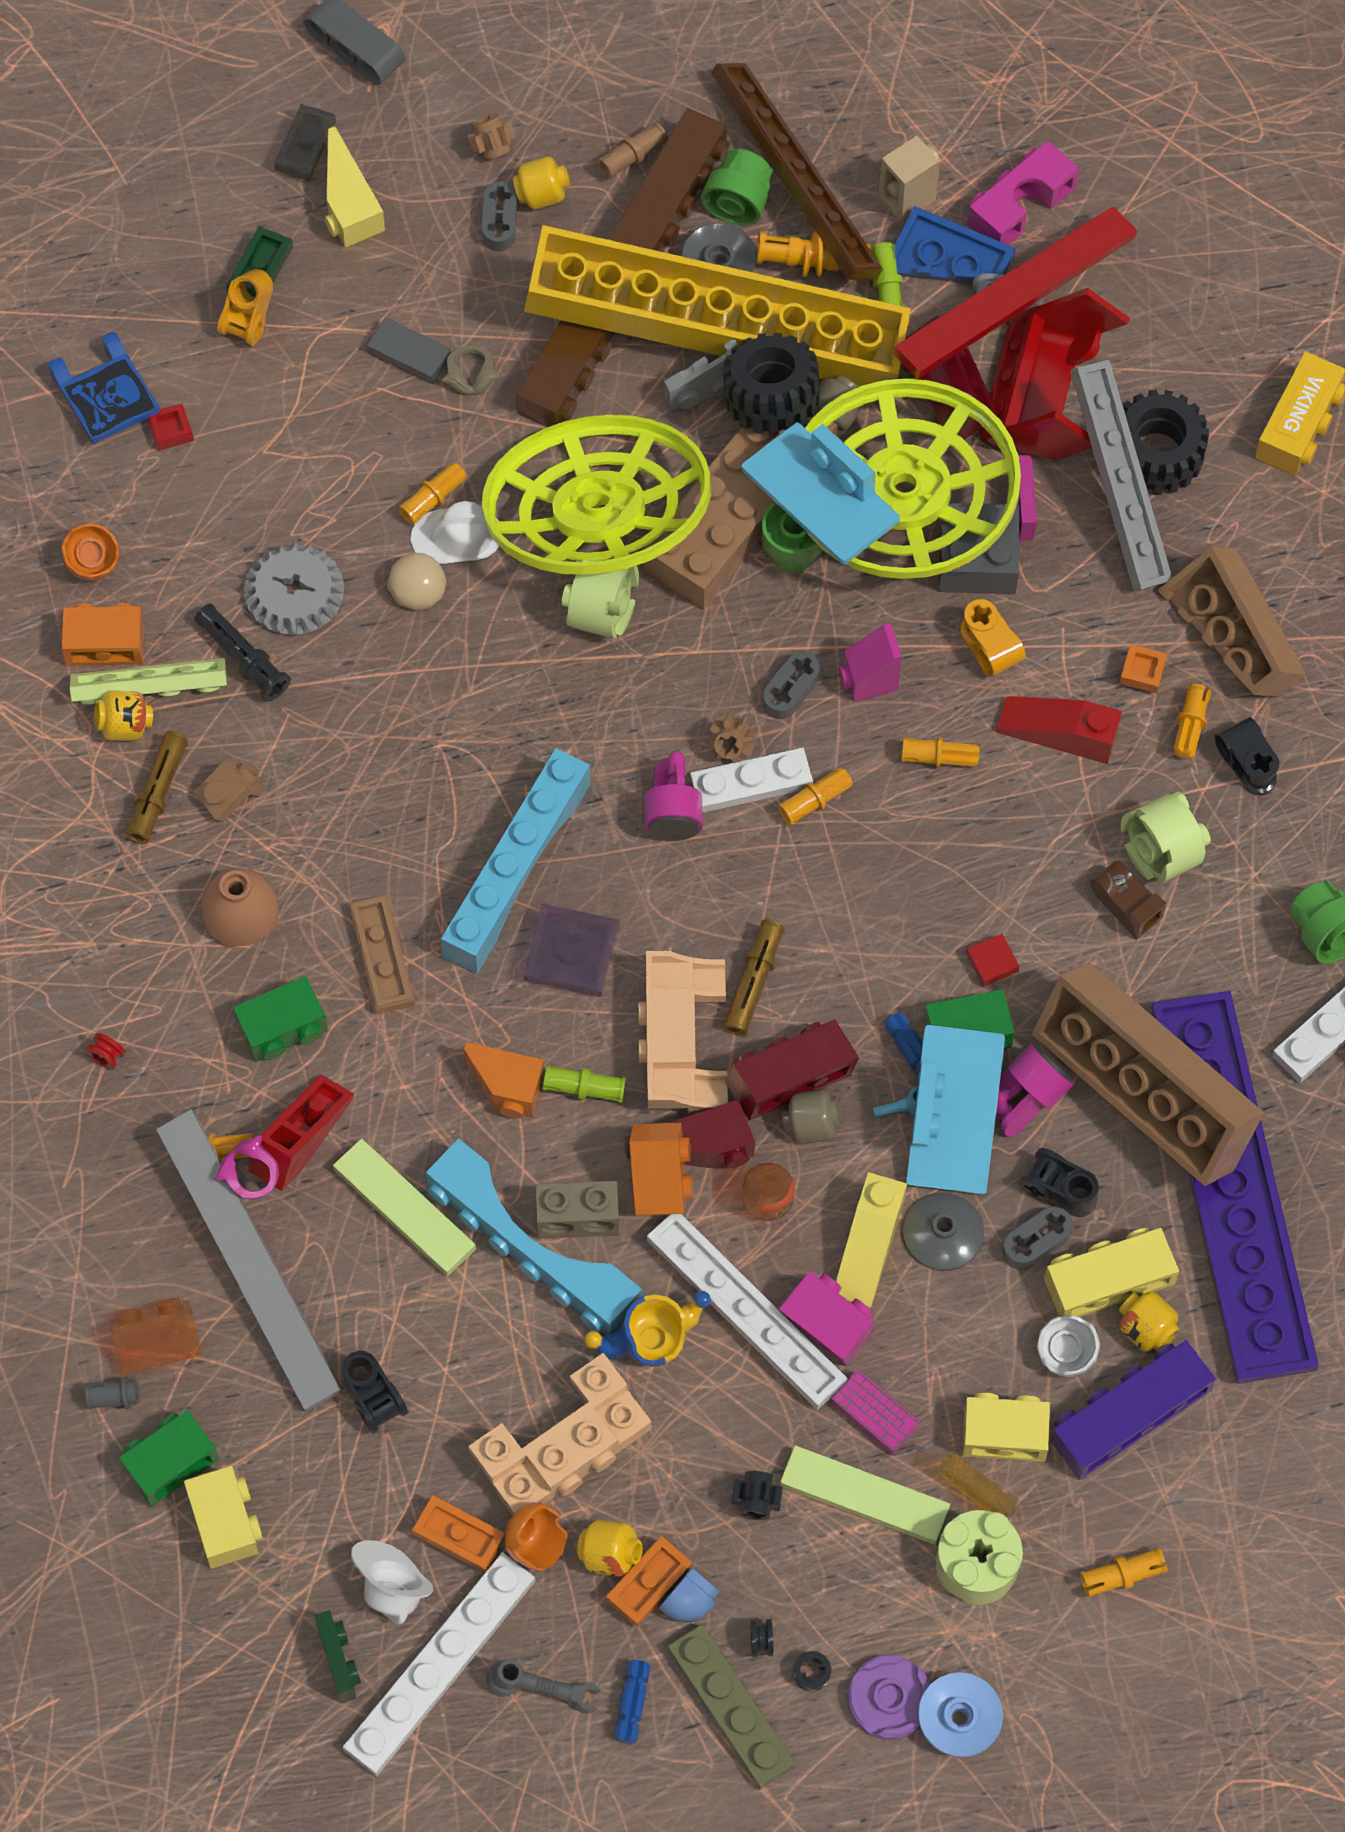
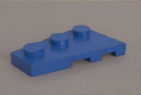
M917 206L913 207L895 243L894 249L898 275L973 283L974 278L981 274L1005 275L1016 254V248Z

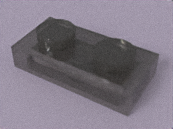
M300 104L274 161L275 171L310 181L328 141V129L335 126V114Z

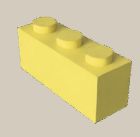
M1141 1228L1128 1234L1126 1240L1114 1244L1111 1241H1103L1090 1247L1088 1253L1076 1257L1073 1254H1065L1055 1258L1050 1262L1051 1265L1047 1266L1044 1281L1059 1317L1064 1315L1082 1317L1125 1302L1133 1293L1140 1297L1147 1292H1155L1175 1285L1179 1269L1162 1228L1149 1231L1148 1228Z

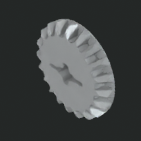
M294 542L292 546L284 547L279 544L277 549L273 551L265 550L264 555L259 560H254L251 570L246 574L244 595L250 613L261 625L280 634L299 635L321 628L335 616L343 601L344 582L342 572L337 567L335 560H331L324 550L318 551L311 544L306 547ZM294 580L300 581V588L303 590H295L294 594H289L285 584L292 585Z

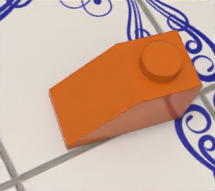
M466 1042L464 1047L465 1064L492 1107L510 1118L518 1119L522 1118V1116L533 1118L545 1074L544 1060Z

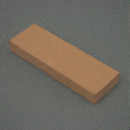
M385 894L349 903L376 1015L415 1006L388 895Z

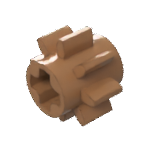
M491 114L472 123L474 127L473 133L467 135L473 152L478 151L479 154L483 153L485 159H492L502 156L511 150L509 146L510 140L516 138L511 121L505 122V120H500L498 114Z
M727 712L723 724L718 720L713 721L710 730L714 734L709 737L707 746H714L717 752L716 759H731L733 763H736L741 752L747 756L751 755L754 749L751 741L755 739L757 730L749 728L747 724L748 717H733L730 712Z

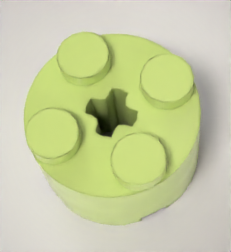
M576 560V562H593L588 560ZM637 566L609 573L575 575L573 584L568 583L562 595V606L568 607L567 626L617 639L616 635L621 636L629 624L636 600L630 598L631 586L638 588L639 572Z
M1181 792L1164 794L1126 813L1121 819V833L1128 830L1130 842L1124 844L1127 853L1137 870L1147 880L1155 877L1158 879L1156 884L1160 885L1200 865L1204 861L1205 846L1211 842L1210 835L1202 823H1197L1189 810L1186 797Z
M975 1510L954 1518L945 1526L936 1555V1571L942 1586L949 1593L951 1592L962 1599L963 1602L972 1605L989 1604L1001 1599L1013 1586L1020 1569L1023 1551L1018 1532L1001 1513ZM980 1552L981 1556H986L985 1562L979 1563L978 1558L972 1557V1554Z

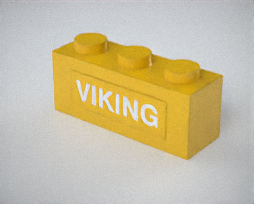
M1306 351L1304 352L1259 439L1255 455L1256 459L1294 476L1297 475L1302 464L1310 465L1318 447L1317 444L1313 443L1318 434L1322 436L1326 434L1333 418L1329 411L1333 404L1340 406L1345 396V384H1343L1345 368Z

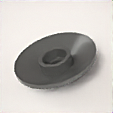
M713 223L698 228L687 238L683 246L682 257L708 263L721 260L725 262L722 266L753 272L756 265V248L752 239L740 228L725 223Z
M949 1193L931 1194L917 1201L908 1211L903 1225L904 1243L911 1256L923 1266L938 1271L956 1270L970 1263L980 1251L984 1238L983 1222L976 1208L964 1198ZM945 1221L951 1225L952 1229L948 1232H941L937 1228V1224Z

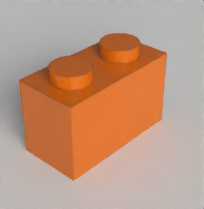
M117 603L112 607H95L90 604L63 607L62 652L66 666L143 665L144 620L141 606Z
M682 1123L633 1124L629 1143L635 1215L684 1214L686 1200L693 1199L692 1174H685V1162H690L691 1146L690 1138H683Z

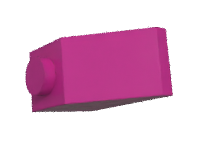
M891 623L882 625L844 651L843 666L838 668L839 677L843 689H850L854 702L898 691L902 655Z

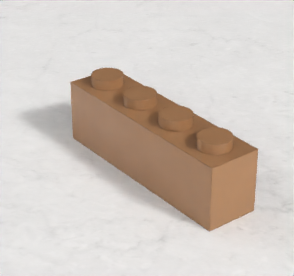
M1217 546L1209 547L1157 590L1165 599L1170 600L1179 609L1177 612L1186 622H1191L1202 634L1201 638L1210 648H1215L1224 658L1223 662L1253 695L1280 697L1306 676L1303 667L1237 549Z

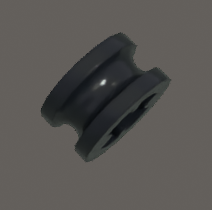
M772 1618L766 1619L762 1624L758 1623L756 1619H751L752 1657H758V1654L761 1652L766 1653L768 1657H773Z
M809 1651L803 1653L794 1664V1681L805 1691L814 1692L821 1690L826 1686L831 1677L832 1668L830 1661L820 1652ZM811 1661H816L820 1664L818 1670H824L823 1678L815 1677L813 1682H808L804 1679L806 1672L801 1673L800 1668L801 1666L808 1667Z

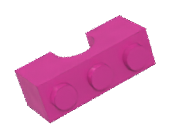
M1049 141L1045 142L1038 149L1032 148L1024 155L1020 164L1015 169L1003 172L990 190L986 193L980 192L972 199L968 206L967 226L971 230L1010 245L1025 232L1027 211L1017 202L1024 198H1034L1041 201L1051 210L1076 189L1079 167Z

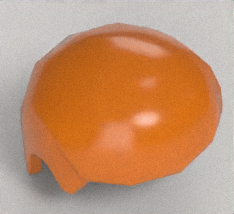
M93 523L72 528L64 538L61 546V556L65 568L75 578L88 582L101 580L108 576L114 570L120 555V548L118 547L116 537L105 526Z
M532 1502L517 1509L505 1528V1545L509 1555L518 1563L537 1571H543L552 1567L563 1554L568 1539L567 1531L557 1521L560 1514L548 1505L539 1502Z

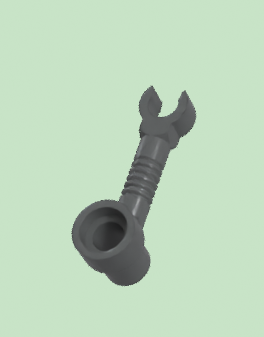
M512 1659L502 1660L494 1664L488 1671L486 1678L489 1690L497 1696L507 1697L512 1695L517 1689L523 1688L567 1701V1703L574 1705L578 1711L585 1714L592 1713L597 1708L587 1705L582 1701V1692L598 1694L601 1691L597 1685L592 1683H586L582 1686L577 1684L571 1685L525 1672L520 1663ZM502 1670L509 1671L512 1674L513 1680L505 1679Z

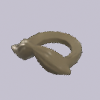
M467 345L454 350L447 357V375L442 377V382L449 383L461 394L478 395L484 393L494 380L500 378V375L494 371V359L491 352L479 346ZM466 353H476L485 359V363L480 373L476 376L473 386L468 385L465 376H463L462 371L455 363L459 356Z

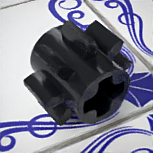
M747 1471L744 1475V1481L735 1479L731 1504L740 1505L739 1515L753 1520H768L771 1510L780 1511L783 1487L775 1486L776 1477L763 1471Z

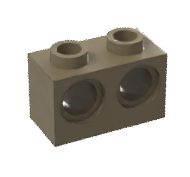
M617 1181L536 1184L538 1239L619 1235Z

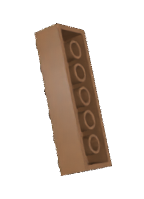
M807 417V423L803 425L804 428H806L813 417ZM832 422L827 428L837 436L838 425ZM741 427L708 467L711 477V498L707 511L698 526L682 542L668 552L642 563V571L705 610L762 539L763 515L766 509L774 502L742 471V463L785 430H780L778 434L770 435V431H763L760 434L755 433L752 427L748 429ZM699 480L678 504L674 519L689 518L700 502ZM664 531L658 538L644 546L642 550L664 540L675 531Z
M1090 962L1059 976L1032 1035L1204 1186L1233 1172L1264 1112Z

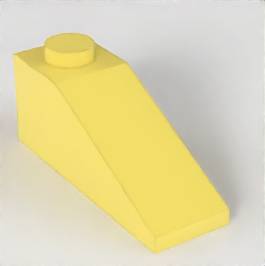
M334 126L328 129V215L324 219L332 237L339 236L346 248L385 231L384 214L342 137Z
M870 1172L867 1174L836 1280L842 1287L839 1294L850 1303L854 1298H857L868 1308L871 1309L905 1201L907 1183Z

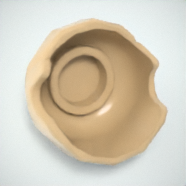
M414 552L402 556L391 566L387 580V590L390 591L399 606L419 611L432 608L442 598L447 581L443 569L434 558L424 553Z

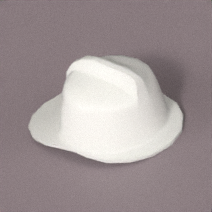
M469 501L458 502L449 508L426 513L414 525L411 533V543L414 552L427 554L439 564L484 559L495 553L499 547L487 529L482 506Z
M365 1540L357 1542L351 1549V1558L355 1566L365 1577V1602L371 1608L384 1614L393 1623L402 1624L407 1615L417 1608L421 1598L428 1597L433 1592L431 1582L421 1574L402 1551L392 1545L380 1541Z

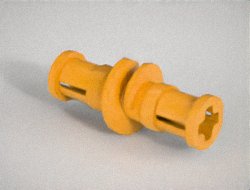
M815 230L809 240L793 236L788 238L766 235V231H759L756 264L768 261L785 263L786 266L802 265V277L807 276L811 267H815L817 277H821L822 268L828 271L841 270Z

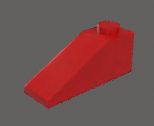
M1007 696L996 733L1108 764L1118 733L1122 711L1086 700Z
M321 1074L261 1134V1145L278 1163L279 1177L275 1188L282 1191L304 1169L353 1100L354 1093ZM252 1158L248 1171L268 1183L271 1175L269 1167L263 1161Z

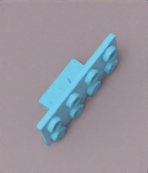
M795 423L742 463V471L841 564H847L900 521L899 515L875 493V471L824 424L810 433L800 423Z
M927 1025L925 1027L906 1178L908 1185L975 1194H985L987 1192L1005 1042L1003 1034Z

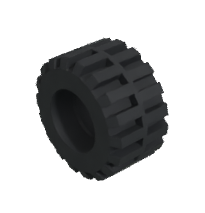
M766 333L758 334V338L752 339L749 337L743 340L742 346L735 345L731 349V355L726 356L724 361L725 367H723L726 407L734 421H740V426L745 429L752 427L755 433L762 434L763 431H770L771 435L778 434L780 430L786 431L795 423H800L803 426L807 423V417L815 415L817 412L816 406L820 404L819 367L817 356L814 351H809L807 343L804 341L798 343L797 337L791 335L786 338L782 337V333H774L773 336H766Z
M1149 390L1147 397L1140 393L1134 396L1133 403L1127 401L1123 405L1147 489L1154 490L1153 495H1162L1164 489H1168L1170 494L1178 492L1179 484L1184 488L1191 484L1192 477L1196 478L1200 473L1209 438V429L1206 428L1207 420L1205 415H1199L1200 408L1195 403L1187 404L1188 397L1182 394L1179 398L1172 396L1173 391L1165 390L1164 394H1158L1157 390ZM1148 434H1163L1173 439L1178 447L1169 451H1157L1147 447L1140 438Z

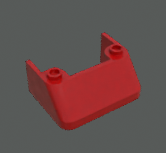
M1089 288L1019 313L1007 328L990 397L998 412V418L1013 439L1017 452L1057 460L1092 448L1088 432L1062 415L1072 379L1070 370H1073L1076 365L1092 360L1097 355L1100 349L1102 333L1127 325L1130 318ZM982 427L980 429L981 437L993 446L998 447L993 437Z

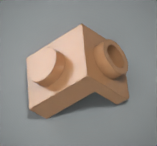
M224 760L194 793L215 820L224 821L249 795L260 796L265 789L258 782L259 774L251 765L246 762Z

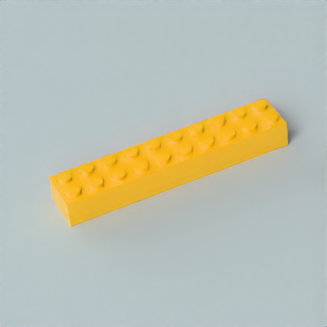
M542 225L524 312L718 356L727 353L724 344L734 339L738 345L742 346L743 340L749 337L752 339L758 338V334L766 333V336H773L774 333H782V337L786 338L791 335L797 337L798 343L803 341L807 343L809 351H814L816 354L820 379H834L836 375H840L852 381L858 387L898 378L901 362L893 355V351L897 344L905 340L911 308L545 225Z

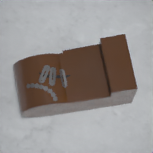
M1114 861L1091 880L1090 884L1095 895L1136 940L1163 918L1166 902L1156 892L1152 895L1134 878L1132 873L1122 863Z

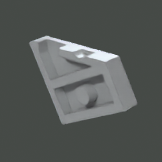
M735 339L724 344L727 353L711 363L704 356L686 370L680 371L664 381V400L670 412L679 408H692L700 401L714 396H725L724 361L727 355H731V349L738 345Z

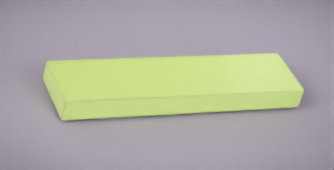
M362 1138L333 1165V1170L447 1277L476 1250L475 1243Z
M796 1445L780 1482V1486L933 1545L937 1543L950 1508V1503Z

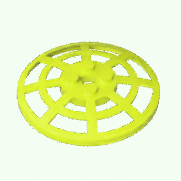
M883 380L862 385L840 395L824 406L810 420L805 429L811 433L822 424L828 427L848 411L866 403L879 401L882 422L874 423L859 430L849 437L844 444L875 471V493L900 517L899 523L892 529L906 530L910 545H891L876 540L867 548L888 555H912L916 567L881 566L854 557L845 564L851 568L879 577L898 579L923 578L946 573L971 562L987 551L1003 534L1013 517L1019 500L1021 482L1019 456L1013 439L1001 420L987 406L965 392L929 380ZM894 398L929 399L947 404L955 409L944 427L920 419H898ZM968 416L979 422L993 437L1004 459L985 466L981 465L974 450L963 438L957 435ZM900 432L922 433L935 437V440L928 449L916 445L903 444ZM881 435L886 437L887 448L875 453L869 460L855 451L859 446ZM949 446L953 447L963 457L970 470L950 475L946 464L941 459ZM1008 473L1009 488L1007 502L997 525L977 519L984 503L985 481ZM910 482L915 486V489L911 492L903 493L898 491L895 486L898 483ZM974 485L973 500L966 514L948 506L951 490ZM938 518L956 526L944 536L925 543L922 527L931 524ZM967 531L986 537L966 553L948 561L931 564L929 552L937 551L950 545ZM807 532V534L815 541V543H816L823 551H825V552L828 553L830 556H832L820 543H818V542Z
M630 415L587 416L544 428L511 448L496 463L487 478L483 489L482 509L487 529L493 540L507 554L518 561L540 570L559 574H602L628 569L648 562L668 552L682 542L698 526L707 511L711 498V477L706 458L698 446L685 434L669 425L652 419ZM607 434L639 437L631 454L601 452L585 455L579 438ZM656 441L678 452L690 463L692 468L672 478L660 465L645 457L653 442ZM561 443L565 444L570 459L549 468L534 481L516 471L536 454ZM623 465L620 472H591L589 466ZM638 470H641L654 477L660 485L642 491L641 486L633 478ZM574 471L576 477L562 485L558 491L547 487L554 480L569 472ZM698 479L700 484V502L689 518L674 519L678 508L677 490ZM506 482L525 492L519 506L520 521L496 520V503L500 491ZM667 496V506L662 518L644 516L646 504ZM538 498L552 504L554 517L531 520L535 500ZM635 528L652 530L641 539L624 546L620 538ZM559 529L568 538L557 547L544 540L537 532ZM664 531H675L664 540L644 550L629 554L650 544ZM525 533L535 546L549 553V555L543 558L526 552L509 542L502 534ZM584 542H605L608 551L575 552ZM565 559L579 560V561L588 560V561H593V562H566V561H564V560H565Z

